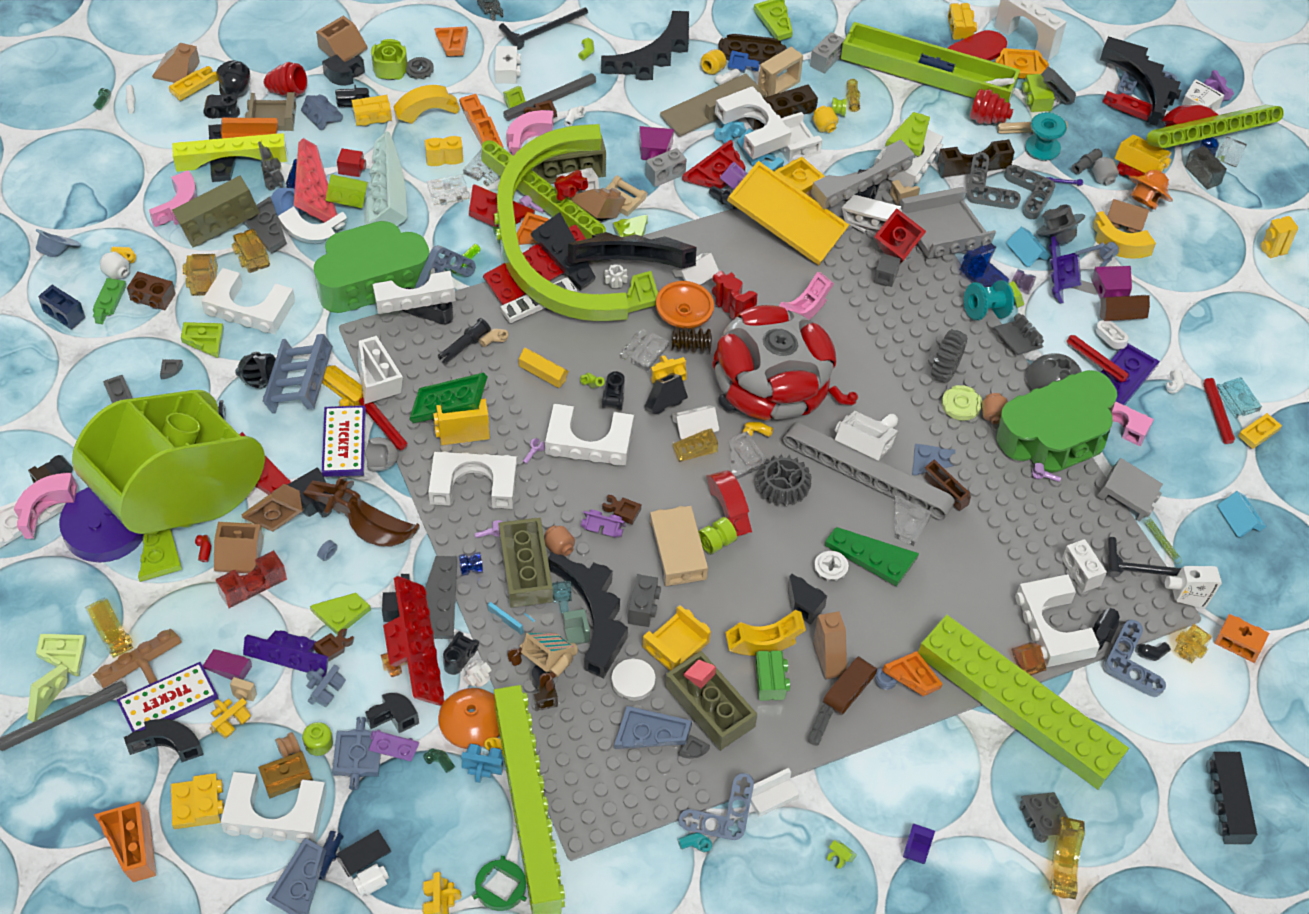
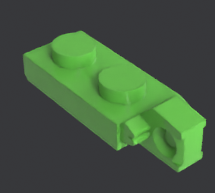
M106 278L93 306V317L96 324L103 325L106 316L114 314L126 289V281Z

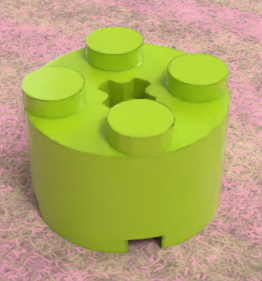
M395 39L381 40L380 44L373 45L371 57L375 76L379 79H402L408 66L406 47L402 46L401 42Z

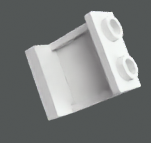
M802 112L781 118L792 133L790 145L779 149L788 163L801 156L806 158L821 153L822 139L819 135L813 137L803 122L804 114Z

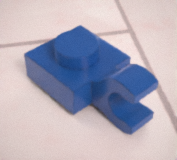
M737 51L731 52L728 69H738L744 73L746 68L759 71V61L750 60L749 54Z

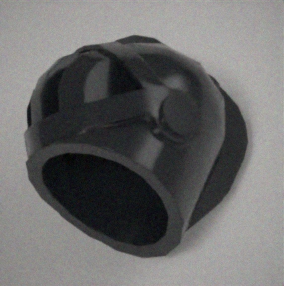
M236 60L227 61L220 65L216 71L221 95L231 94L238 98L249 88L250 70L243 62Z
M252 352L240 360L235 374L247 385L255 388H264L268 385L276 358L271 353L261 354L260 352Z

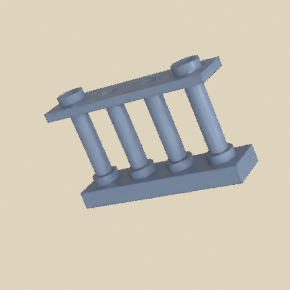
M317 334L313 345L292 348L286 339H282L267 389L263 396V402L271 413H276L279 402L300 400L307 409L315 408L333 347L324 334ZM311 354L308 361L291 363L293 356ZM306 369L304 376L287 378L288 371ZM301 385L299 392L282 394L283 387Z

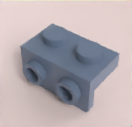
M321 94L307 95L301 111L319 130H324L327 122H341L343 118L338 108L332 105L326 96Z

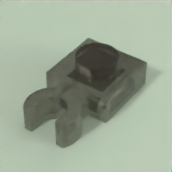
M477 0L478 6L485 14L490 13L492 20H496V14L503 17V9L500 8L498 0Z

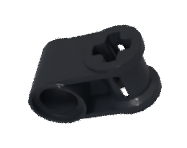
M211 94L206 97L203 113L211 119L236 118L240 115V109L237 107L236 96L231 94Z
M613 371L608 374L603 392L602 408L614 407L619 410L623 409L625 377L621 372Z
M461 631L457 632L452 642L443 652L445 672L451 675L460 673L470 658L475 655L479 647V641L464 636V633Z

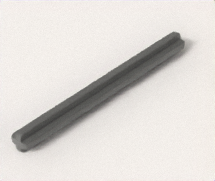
M590 73L505 110L503 116L507 121L524 114V108H534L535 103L548 100L553 102L596 83V76Z
M120 681L0 737V751L13 747L127 693L125 684Z

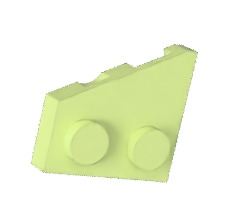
M40 634L36 650L37 657L56 667L61 664L68 668V673L79 676L86 642L85 635Z
M60 664L31 684L28 720L32 722L38 720L66 686L68 681L67 667Z

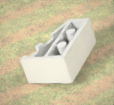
M853 195L842 207L846 223L864 233L868 231L873 235H876L896 208L902 212L901 206L858 195Z
M374 336L358 341L357 359L364 404L400 394L403 376L379 338Z

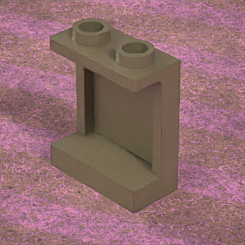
M287 92L286 100H256L255 93H251L250 100H247L249 112L245 113V118H277V131H294L297 106L295 92Z

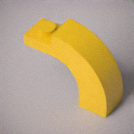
M441 85L417 87L404 94L393 106L397 118L411 124L422 112L431 108H441L455 114L460 110L457 98L452 94H448L446 87Z
M1104 211L1096 213L1093 228L1097 232L1095 241L1098 244L1102 242L1105 245L1108 242L1116 243L1119 247V253L1116 256L1138 259L1152 256L1156 242L1148 230L1137 233L1122 232L1112 225Z
M794 610L774 624L751 626L740 622L726 631L725 634L729 651L741 655L756 656L758 651H781L796 644L795 638L805 632L806 629L802 612Z

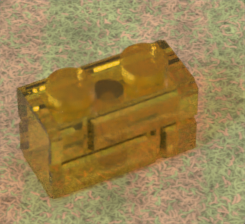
M253 228L244 231V233L241 232L233 235L234 243L231 246L234 254H239L238 259L242 268L246 267L247 271L252 273L258 271V269L269 267L268 254Z

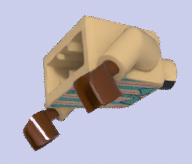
M526 633L524 642L519 645L520 648L510 649L507 655L509 662L512 661L513 666L521 664V655L523 654L544 671H550V673H544L540 676V686L543 687L546 684V691H551L554 688L553 679L555 677L558 678L570 666L573 656L577 654L578 648L575 643H569L556 633Z

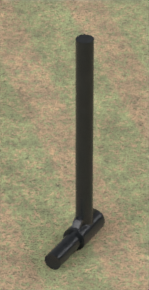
M586 7L521 35L512 32L504 23L499 25V29L507 36V39L513 46H517V50H520L524 47L525 40L587 14L588 10Z
M1108 538L1109 555L1107 560L1108 575L1110 577H1118L1123 571L1177 576L1182 569L1123 562L1117 554L1116 538Z

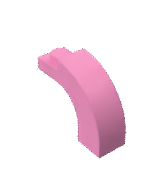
M540 110L528 112L519 116L510 124L506 133L507 147H509V152H512L513 156L521 149L522 144L528 138L553 131V111Z
M189 170L171 177L174 190L177 193L172 200L149 209L154 227L173 221L175 225L179 224L172 209L198 197L195 182Z
M817 272L806 290L792 302H781L779 306L784 307L787 311L796 312L810 320L826 303L827 299L825 297L834 283L821 272Z
M61 473L42 478L29 486L21 494L15 504L14 511L18 516V530L22 532L25 539L34 538L38 518L46 508L58 503H72L75 501L78 485L72 473Z

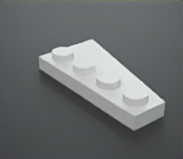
M17 501L0 507V548L23 535L18 530V516L14 511ZM58 503L46 508L40 514L36 526L60 513L66 503Z

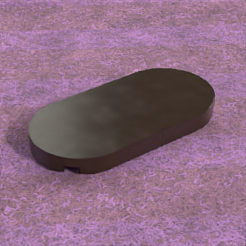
M729 34L726 38H721L718 43V50L724 53L726 60H730L732 51L749 54V59L757 60L759 64L787 49L778 39L743 34Z

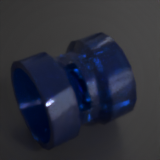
M1213 137L1202 139L1197 157L1204 162L1213 161L1219 148L1218 140Z
M480 552L470 555V558L466 554L459 555L462 576L469 575L471 570L476 574L483 573Z

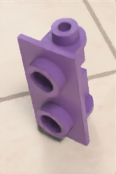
M590 509L589 512L583 511L585 517H587L582 519L581 527H584V530L599 533L600 527L603 526V535L614 538L622 537L623 529L620 527H626V524L622 521L621 517L616 515L606 517L602 515V512Z
M378 729L377 731L373 730L370 739H372L368 750L412 761L419 742L414 741L412 738L407 739L384 733Z

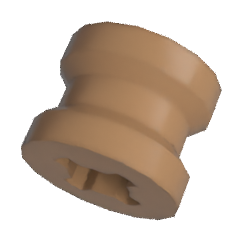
M293 732L288 733L284 738L275 739L282 758L301 752Z

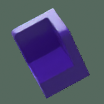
M913 823L903 857L925 864L935 831Z

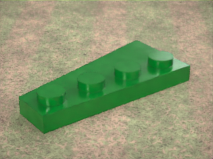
M838 527L833 530L825 541L826 547L841 553L845 558L896 587L919 556L917 552Z

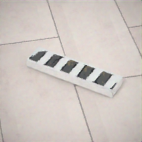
M568 277L553 283L564 289L577 292V289ZM525 295L500 306V311L509 323H513L546 307Z

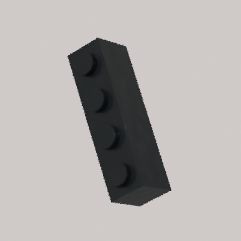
M1213 752L1210 759L1207 760L1206 769L1207 773L1211 775V793L1215 795L1214 810L1215 814L1219 816V835L1223 836L1224 844H1252L1258 834L1241 752Z

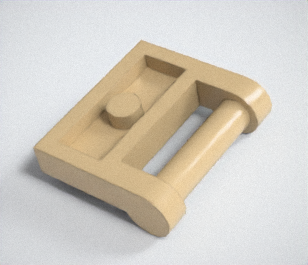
M616 175L605 189H617L620 187L636 196L633 198L619 190L621 196L626 198L620 213L628 217L646 199L648 193L633 187L623 181V178Z

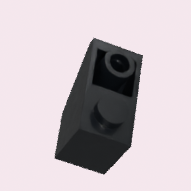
M671 373L656 380L644 406L645 410L659 414L664 412L665 408L677 406L682 403V400L687 399L688 395L682 377Z
M794 574L789 576L788 592L792 611L802 612L803 620L812 624L825 608L827 595L822 590L808 584L803 578L797 577Z

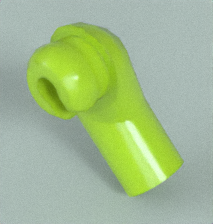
M589 37L581 42V44H584V49L578 53L581 60H585L595 51L594 41Z
M585 373V375L580 376L582 385L588 384L594 389L603 386L605 383L603 377H596L591 373Z

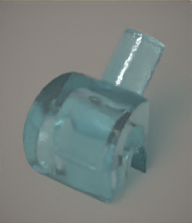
M571 582L552 583L554 603H559L560 613L569 612L568 602L572 601Z

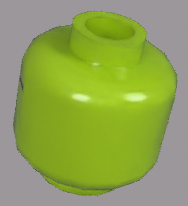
M314 722L304 729L302 739L304 747L309 754L322 756L331 750L333 736L331 729L326 724Z

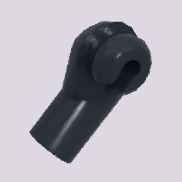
M726 394L719 396L718 402L727 412H740L726 399Z
M1163 642L1158 647L1141 644L1138 647V654L1143 658L1157 661L1166 655L1171 648L1166 642Z

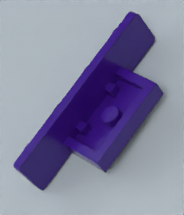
M1054 236L1051 237L1052 244L1049 245L1050 253L1053 255V258L1050 259V264L1054 270L1051 273L1054 284L1052 293L1054 298H1057L1061 304L1064 303L1063 289L1082 285L1080 257L1075 255V253L1061 256L1059 243Z
M275 630L268 639L248 634L244 637L243 655L306 673L309 671L317 672L321 668L324 670L322 677H325L327 674L329 658L328 656L313 652V644L316 642L314 640H310L305 636L292 635L282 630Z

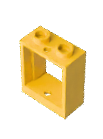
M1133 134L1121 142L1114 159L1144 173L1150 170L1162 172L1169 167L1172 152L1160 147L1150 146L1146 140Z

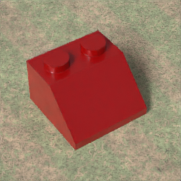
M896 208L873 238L884 254L900 258L901 264L926 233V230Z

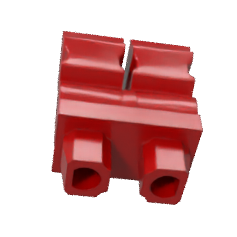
M719 271L713 275V281L716 283L712 288V294L716 297L715 304L718 307L722 306L723 311L726 313H730L729 317L732 320L737 317L738 313L757 306L758 293L748 291L742 294L743 283L738 278H735L732 272L726 275L723 271Z

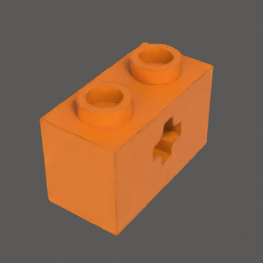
M1229 614L1214 644L1255 663L1270 633Z

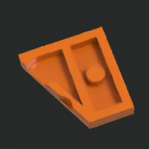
M467 26L434 29L447 56L464 55L469 32Z
M527 212L517 231L519 245L537 243L531 236V232L549 219Z
M917 651L885 664L882 669L884 673L922 696L941 689L943 685Z

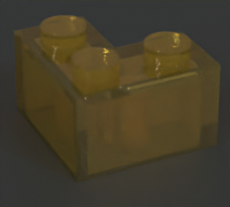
M215 254L187 255L186 263H183V275H186V288L190 289L191 296H205L216 279L218 265Z

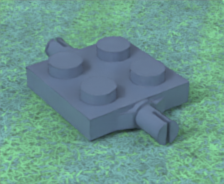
M360 717L356 718V729L337 731L332 773L333 776H349V789L354 790V788L355 790L359 789L360 777H379L381 753L368 750L372 739H370L372 731L365 729V717H361V719Z

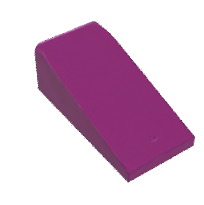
M213 649L204 662L203 667L230 680L233 677L244 680L252 668L251 660L246 657Z

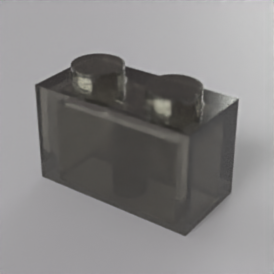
M1205 145L1190 151L1185 165L1189 172L1207 190L1220 185L1227 170Z

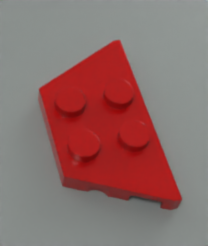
M729 140L685 172L682 180L710 188L716 186L723 189L728 184L720 177L733 161L744 171L746 166L740 159L738 151H735L733 141Z
M474 184L472 186L469 216L499 228L494 222V213H497V194ZM513 201L515 224L520 223L521 218H524L527 212L535 214V210Z

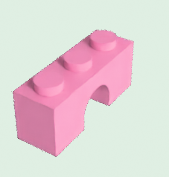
M1118 402L1114 404L1112 411L1113 422H1118L1125 428L1122 438L1141 446L1150 431L1154 419Z

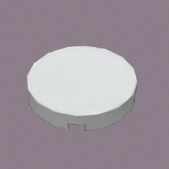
M634 658L617 664L611 678L613 690L617 695L622 698H628L631 701L641 700L649 696L653 691L656 681L653 668L645 661Z

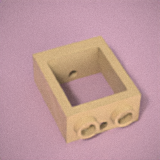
M791 46L760 64L758 86L766 93V97L784 92L800 82L803 55ZM787 69V72L777 77V74Z

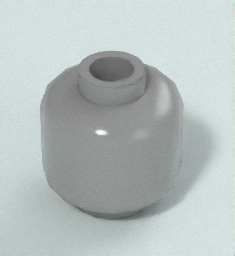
M1102 157L1094 162L1092 172L1098 183L1110 185L1116 181L1119 170L1113 159Z

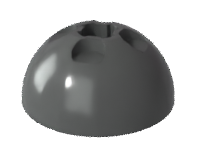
M1049 353L1037 358L1029 366L1026 378L1030 388L1034 390L1048 386L1051 382L1063 380L1071 374L1080 373L1082 370L1069 356L1060 353Z

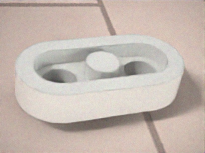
M1104 320L1098 322L1096 333L1107 344L1117 350L1127 346L1128 335L1115 323Z

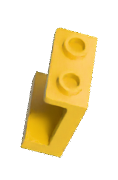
M486 398L481 399L478 409L443 414L441 405H436L437 413H433L436 438L440 437L441 445L490 439Z
M679 605L676 608V614L653 634L648 631L643 636L642 647L671 671L710 643L711 631L705 623L697 620L690 610L684 609Z

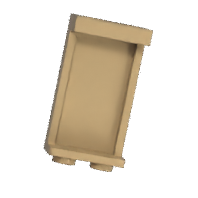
M679 506L673 509H659L650 512V526L653 527L664 571L665 586L707 580L708 566L692 507Z

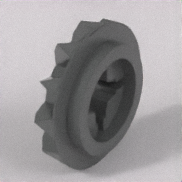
M416 57L409 60L406 68V73L410 77H415L416 80L419 77L423 79L425 76L430 77L431 73L434 72L432 61L424 57Z

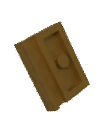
M302 751L258 767L269 799L300 788L302 780L313 781Z

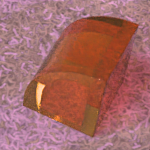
M1029 642L1011 649L1017 666L1030 676L1047 670L1039 644Z

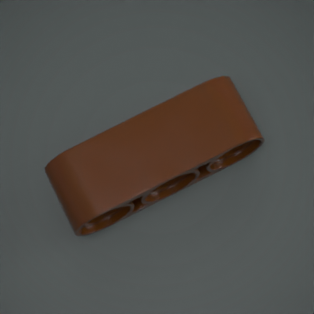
M858 656L827 692L823 703L831 706L833 710L843 715L874 678L878 668Z

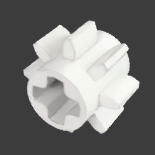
M610 265L609 270H605V283H609L612 288H621L623 283L628 282L627 269L623 270L621 265Z
M474 660L465 667L464 670L467 674L463 678L468 685L481 687L490 680L488 673L492 670L487 662Z

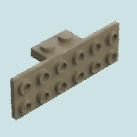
M743 74L660 112V117L674 129L678 136H682L719 119L715 114L716 100L752 86L762 95V98L766 97V93L747 74Z

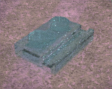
M1242 377L1224 382L1222 385L1217 384L1220 397L1234 418L1260 411L1261 404Z

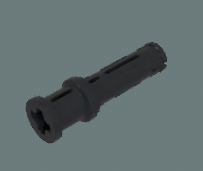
M479 318L475 325L465 329L463 336L438 354L439 360L444 358L442 363L446 365L471 343H477L481 336L491 331L489 324L483 318Z

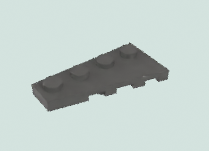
M435 556L425 587L427 604L430 610L431 627L434 632L433 639L454 638L457 556Z

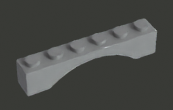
M899 140L887 146L881 160L867 171L850 176L827 175L813 182L811 195L823 209L830 206L833 207L838 202L849 199L854 194L863 192L868 187L874 184L877 185L882 180L893 177L902 170L909 169L912 166L915 154L902 140Z

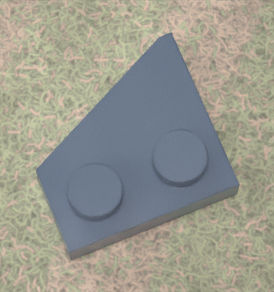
M915 443L912 475L926 473L925 467L934 459L943 468L954 466L949 462V458L952 454H955L956 449H941L936 446Z

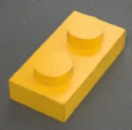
M1266 413L1240 431L1238 437L1254 449L1280 431L1282 425Z

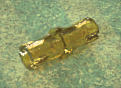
M855 79L847 81L848 92L846 96L849 100V110L852 112L860 110L859 99L861 96L858 90V81Z

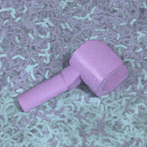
M528 195L519 199L520 204L544 213L545 210L533 203Z
M538 438L532 439V448L523 462L527 464L537 451H544L545 442L542 441L537 447L540 440Z
M1035 463V468H1032L1033 477L1036 479L1045 477L1058 482L1061 480V477L1044 471L1042 463Z
M494 521L492 528L475 533V537L479 538L491 534L499 537L498 523L502 521Z

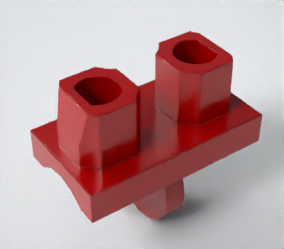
M576 170L567 176L561 175L556 179L554 185L555 189H557V200L562 201L567 197L572 198L577 191H584L588 188L587 178L582 177L580 170Z

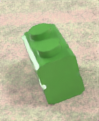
M782 651L756 652L755 666L759 700H784L786 692L790 691V679L785 678V672H788V660L783 659Z

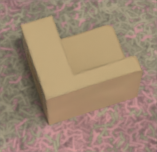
M895 180L891 183L890 196L899 206L902 198L919 195L920 188L918 186L903 187L899 180Z

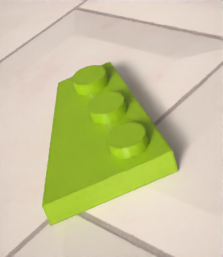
M913 112L890 136L885 146L887 147L902 140L915 155L920 156L930 117Z

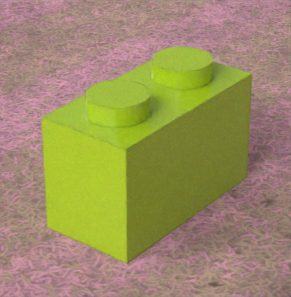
M1041 74L1026 75L1025 82L1022 83V92L1026 95V104L1029 105L1031 112L1052 111L1054 104V94L1043 82L1044 78Z
M331 174L326 201L363 208L368 182Z

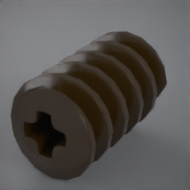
M676 326L673 331L671 351L677 345L678 351H681L682 347L685 346L686 352H689L690 347H693V351L697 352L700 347L702 353L708 348L711 354V330L707 329L704 334L703 329L700 328L698 333H696L695 328L692 327L690 333H688L687 327H684L682 332H680L679 326Z

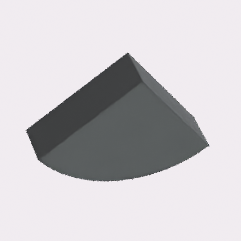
M162 359L160 378L168 379L178 374L183 367V360Z
M690 735L687 743L680 750L679 756L688 759L701 757L709 751L710 745Z

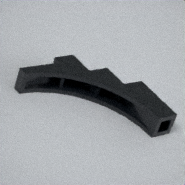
M672 11L671 20L667 28L651 44L629 53L601 56V74L636 75V80H653L654 66H671V52H688L689 11Z
M1108 36L1100 60L1122 69L1143 87L1152 105L1150 124L1157 126L1159 119L1163 120L1165 116V109L1169 105L1173 106L1175 99L1179 100L1182 91L1179 89L1181 82L1164 77L1165 73L1162 72L1164 65L1148 60V48Z
M604 232L592 235L590 239L568 243V262L579 263L609 259L640 260L683 269L696 266L697 247L666 236L649 239L637 234L620 237Z
M551 552L548 557L550 572L563 578L574 587L584 600L591 615L593 636L589 650L584 658V670L604 679L628 638V627L620 621H614L620 610V598L613 593H607L612 583L613 570H610L605 565H599L594 562L589 569L582 563L573 562L563 555Z

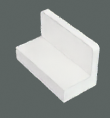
M702 253L697 256L696 266L672 270L675 277H683L684 281L694 282L699 285L713 278V275L719 272L712 253Z
M711 405L672 414L673 422L677 423L681 439L719 431L716 410Z
M789 768L754 784L751 805L758 817L799 798V793L790 780L791 771Z

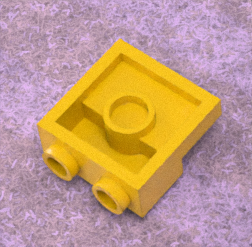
M802 156L774 171L804 193L812 189L813 182L825 177Z
M216 773L193 776V781L171 784L173 829L221 822L220 814H223L224 803L223 800H220L219 793H223L222 779L217 778Z

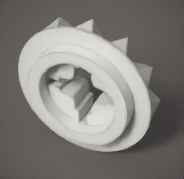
M825 551L819 554L815 560V571L818 572L819 577L826 578L827 582L830 579L837 581L841 577L844 578L848 572V561L839 552ZM832 561H834V568L833 570L829 571L828 566L831 564Z

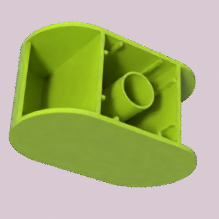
M189 390L114 402L99 411L86 424L75 443L72 453V465L76 474L120 522L134 533L150 535L157 534L161 530L176 527H191L193 524L215 520L229 513L244 501L260 479L265 462V453L262 445L253 437L240 436L219 415L218 404L215 398L204 390Z

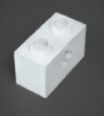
M496 46L495 83L517 84V76H520V66H517V64H521V54H517V46Z

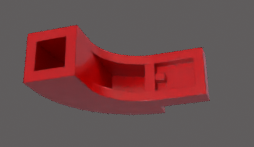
M1181 105L1167 113L1162 121L1166 124L1165 127L1217 116L1218 114L1211 108L1203 105Z
M724 470L706 475L711 495L716 496L720 501L725 517L734 526L737 536L752 532L748 517V504L742 488L733 473Z

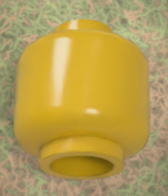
M718 49L708 51L701 58V67L707 74H716L726 66V57Z
M821 106L814 111L812 120L820 132L831 133L837 128L836 125L839 118L831 107Z

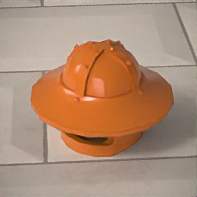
M1150 170L1140 177L1129 176V179L1136 184L1130 194L1134 200L1154 210L1158 207L1157 202L1160 198L1173 202L1172 197L1168 193L1169 179L1165 173L1158 170Z

